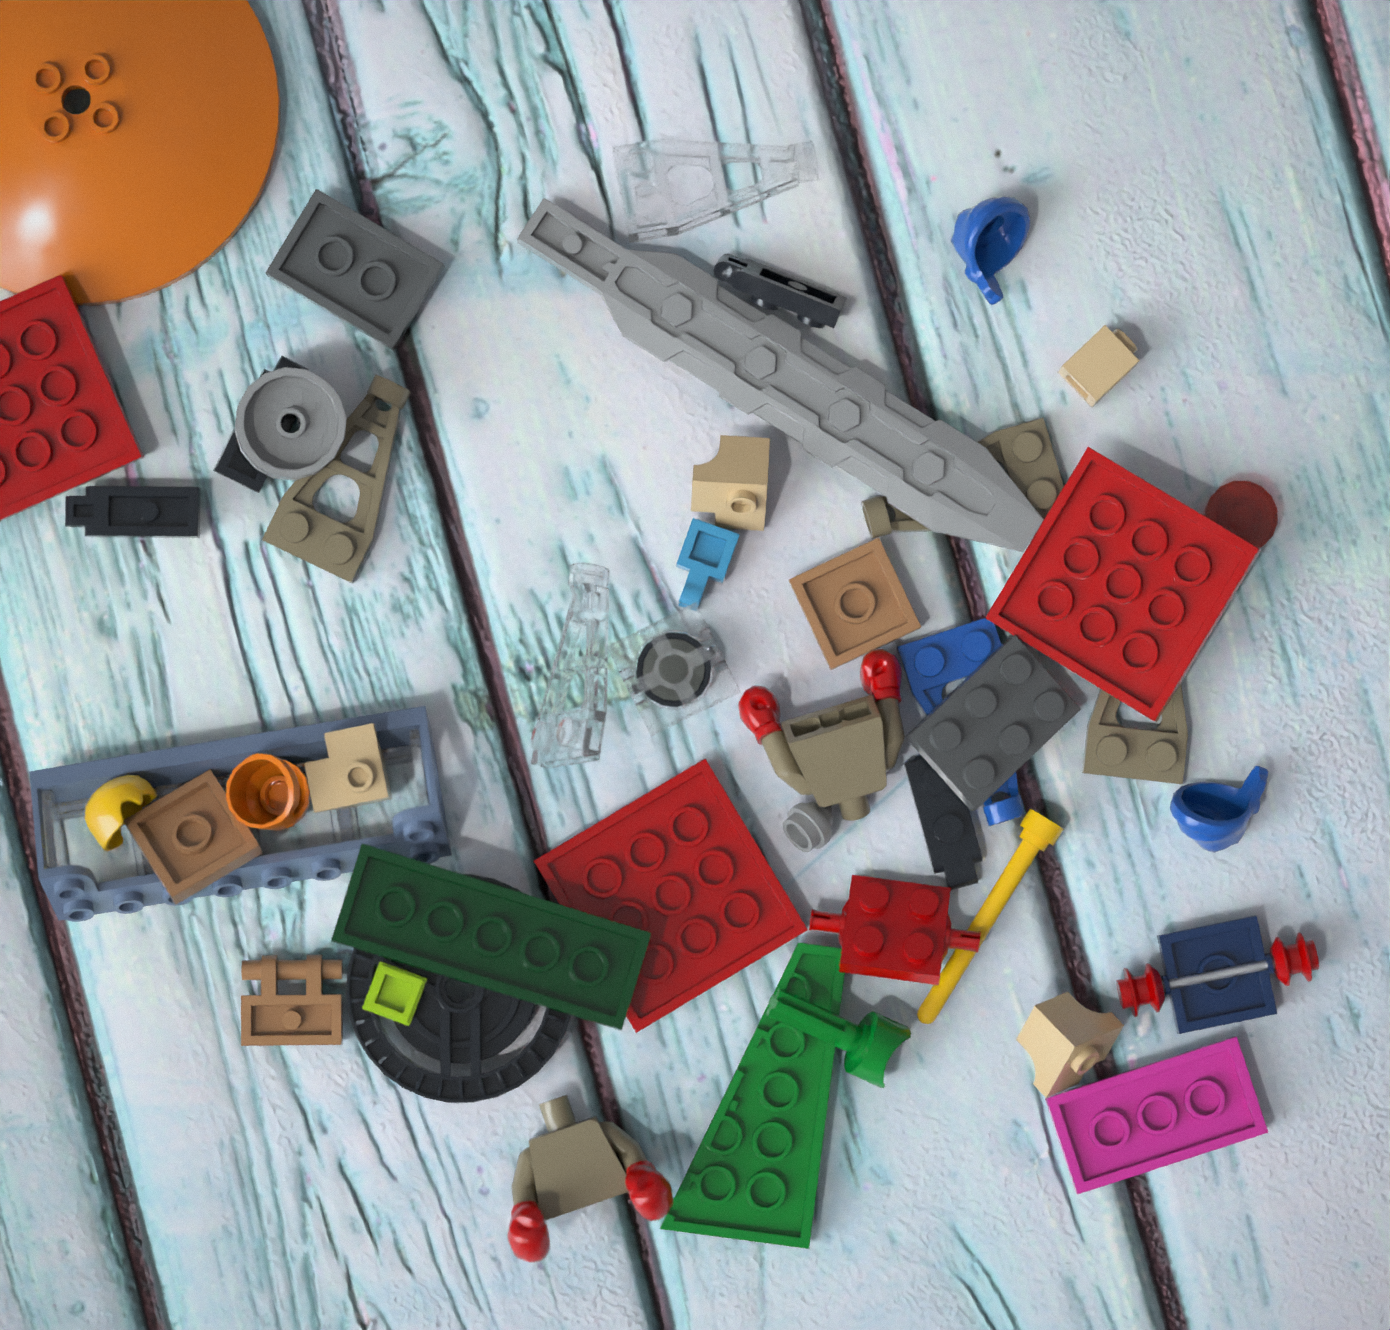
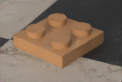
M879 537L788 580L830 670L921 628Z
M210 769L124 820L128 831L175 905L262 854L260 845L249 828L237 821L229 810L226 793Z

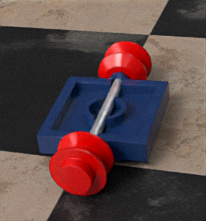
M1250 916L1157 935L1165 975L1160 977L1159 972L1147 963L1143 975L1133 976L1128 968H1124V979L1116 980L1122 1009L1131 1008L1134 1017L1138 1016L1140 1006L1150 1004L1156 1013L1160 1012L1165 996L1169 995L1177 1034L1277 1014L1269 974L1275 973L1276 978L1285 986L1290 985L1292 975L1302 973L1305 979L1310 982L1312 981V971L1319 969V960L1314 941H1305L1301 932L1297 933L1295 944L1285 945L1280 937H1275L1270 948V954H1265L1257 916Z

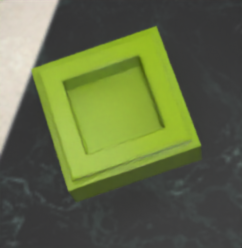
M380 961L362 1009L410 1026L428 978Z

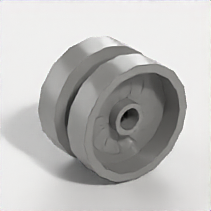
M285 367L263 374L247 387L237 406L235 435L240 451L254 469L273 479L296 481L316 475L335 458L345 438L346 414L340 396L326 379L307 369ZM288 414L297 416V423L300 424L299 430L294 433L285 432L281 427L282 418L285 419Z

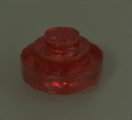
M1232 481L1220 486L1208 498L1203 511L1204 516L1259 549L1270 540L1278 524L1277 507L1272 496L1262 486L1250 481Z

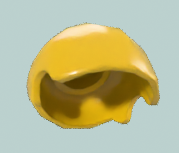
M125 775L102 784L91 795L85 806V821L92 835L105 851L119 848L123 844L121 827L125 825L124 820L151 803L157 797V792L147 780L136 775Z

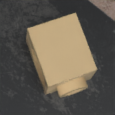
M1104 325L1061 366L1058 373L1093 407L1140 361L1134 355L1137 347L1120 329L1117 328L1112 332Z

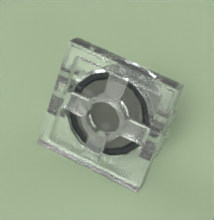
M696 602L607 646L651 737L741 693Z

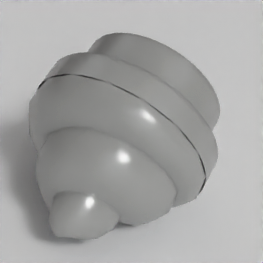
M814 802L794 805L788 811V818L783 822V830L789 841L803 852H810L813 848L820 849L826 845L832 837V807H819Z

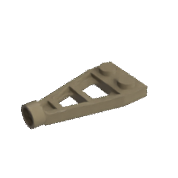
M375 374L367 390V395L346 419L345 438L335 458L316 475L296 480L283 495L262 538L263 541L353 584L375 538L400 414L411 391ZM376 399L392 405L391 409L388 411L379 410L375 404ZM358 431H366L375 435L379 442L372 467L367 472H360L343 464L341 461V453L352 436ZM334 475H344L354 480L359 487L360 496L356 514L351 521L346 523L338 522L319 513L313 506V497L327 479Z
M1044 418L995 431L978 441L977 443L987 448L996 461L1004 466L1008 476L1040 516L1045 519L1064 486ZM880 495L861 501L865 522L872 539L895 532L931 531L887 503V497ZM886 506H890L895 511V519L891 523Z
M1181 683L1163 711L1160 725L1154 730H1141L1121 726L1116 718L1120 700L1100 689L1087 723L1082 773L1183 784L1188 731Z

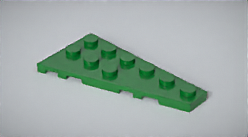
M797 943L773 994L775 995L778 988L839 1015L845 973L839 972L842 949ZM768 1003L673 1199L674 1204L665 1216L660 1229L809 1249L835 1046L767 1016L766 1012L770 1006Z

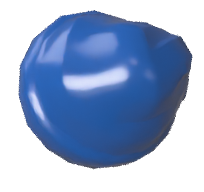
M1003 196L1001 198L986 199L974 207L963 210L957 216L951 239L956 252L966 264L965 275L970 281L978 285L983 296L991 305L998 303L1003 298L1002 290L994 274L1005 268L1016 257L1027 238L1030 228V215L1027 207L1014 197Z
M1260 766L1254 767L1241 788L1215 782H1195L1180 787L1173 793L1170 803L1171 813L1177 820L1180 830L1194 840L1202 849L1214 853L1239 843L1246 831L1250 817L1259 812L1260 798L1265 790L1269 771Z

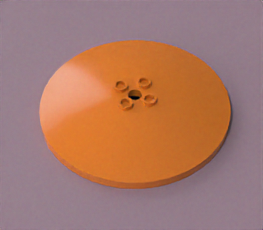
M0 0V288L13 294H18L58 275H64L77 306L120 303L144 297L171 286L199 269L230 242L246 222L262 194L275 158L280 130L281 101L278 75L272 51L263 28L247 0ZM74 89L86 90L91 97L88 109L80 114H71L64 108L66 95Z

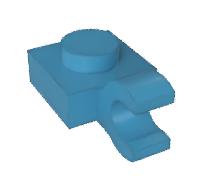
M695 518L692 519L676 563L677 568L689 571L678 606L697 612L708 579L723 583L740 534Z

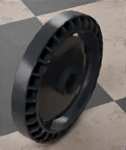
M463 874L472 878H476L485 882H489L498 886H502L514 891L521 892L519 889L512 887L508 884H505L501 881H498L496 879L472 874ZM355 948L353 949L348 964L346 997L348 1014L355 1035L369 1059L385 1076L402 1088L424 1098L448 1103H473L505 1094L518 1088L537 1074L555 1054L566 1034L571 1015L546 1008L539 1029L525 1049L507 1064L490 1072L482 1073V1060L490 1058L506 1049L522 1033L531 1017L534 1008L533 1003L475 985L472 998L465 1003H459L450 998L447 992V985L451 978ZM380 961L428 978L411 1025L407 1026L396 1021L394 1023L401 1035L414 1048L431 1058L440 1060V1073L424 1068L405 1056L390 1040L381 1024L379 1015L362 1009ZM451 1063H471V1076H452Z

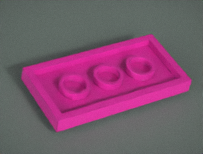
M1236 1036L1047 1098L1045 1097L1076 1194H1081L1268 1133Z

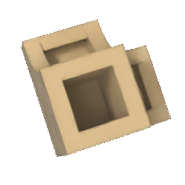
M720 435V447L717 455L707 463L693 465L691 511L716 513L715 526L724 529L764 531L770 438Z
M374 723L324 733L329 758L304 763L314 813L348 809L392 799L384 754L379 744Z
M1065 992L1035 1005L1016 1040L1033 1060L1035 1066L1033 1085L1047 1098L1078 1084L1085 1072L1091 1069L1095 1063L1104 1060L1124 1025L1112 1012L1098 1013L1082 1006L1069 992Z

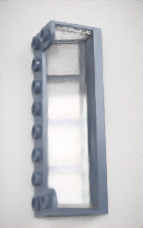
M420 706L29 771L38 877L58 920L82 922L91 919L96 914L114 911L130 914L142 910L144 906L163 903L177 906L136 844L126 825L121 827L123 844L111 851H105L92 835L85 821V806L91 795L102 784L125 775L139 776L147 780L157 792V797L148 804L150 805L210 769L226 793L227 781L233 769L246 758L256 753L275 755L282 760H287L299 767L306 775L304 763L329 758L324 733L371 723L375 724L381 750H383L392 794L391 800L314 813L312 800H310V806L304 818L293 827L280 831L248 827L260 845L262 854L177 905L187 904L193 898L211 895L232 897L240 894L242 890L259 887L281 889L289 886L292 882L307 879L318 881L336 879L343 873L353 872L362 843L427 864L436 862L440 857L451 856L432 729L426 707Z

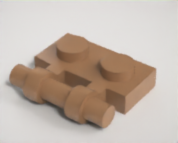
M318 954L307 955L306 960H278V955H262L261 960H242V980H261V995H241V1046L343 1044V994H323V979H343L342 959H323V955ZM278 980H306V995H278Z

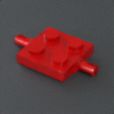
M852 875L849 899L842 908V914L812 909L809 926L811 931L839 933L838 938L842 949L839 972L939 985L941 965L948 953V948L978 953L981 931L975 932L951 928V920L948 914L951 888Z

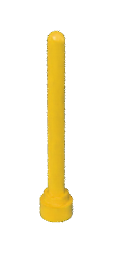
M1029 809L1020 824L1023 827L1019 835L1022 838L1021 843L967 929L968 931H981L979 948L1039 850L1044 852L1049 844L1054 846L1064 830L1032 809ZM954 950L940 973L939 985L932 986L917 1011V1018L921 1023L931 1024L935 1021L976 952Z

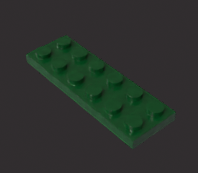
M362 843L331 941L621 1031L652 933Z

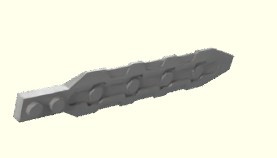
M543 198L518 236V244L600 294L623 337L661 361L666 362L669 360L719 391L720 398L747 415L754 413L803 444L804 451L831 468L838 466L887 497V503L931 531L1024 552L1044 521L987 448L941 419L934 421L885 390V384L858 367L851 369L801 337V331L773 314L767 316L719 286L717 284L718 279L678 254L627 250L546 198Z

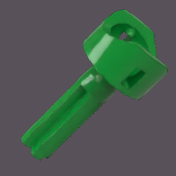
M778 988L775 995L772 994L768 1002L770 1006L766 1012L767 1016L846 1051L844 1058L845 1072L880 1088L886 1087L884 1084V1071L888 1060L905 1040L911 1038L909 1027L874 1011L866 1014L857 1025L848 1019Z

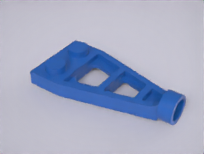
M983 618L898 646L897 651L912 696L925 716L943 701L942 689L946 684L967 678L1002 644L995 624ZM1016 772L982 804L989 826L1027 814L1021 795L1018 794ZM997 792H1005L1009 795L1008 799L996 803L991 801L993 795Z

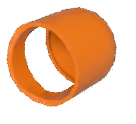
M256 753L249 756L233 769L226 787V799L229 810L237 821L251 828L280 831L293 827L304 818L310 806L311 795L306 775L296 765L287 760H282L275 755Z

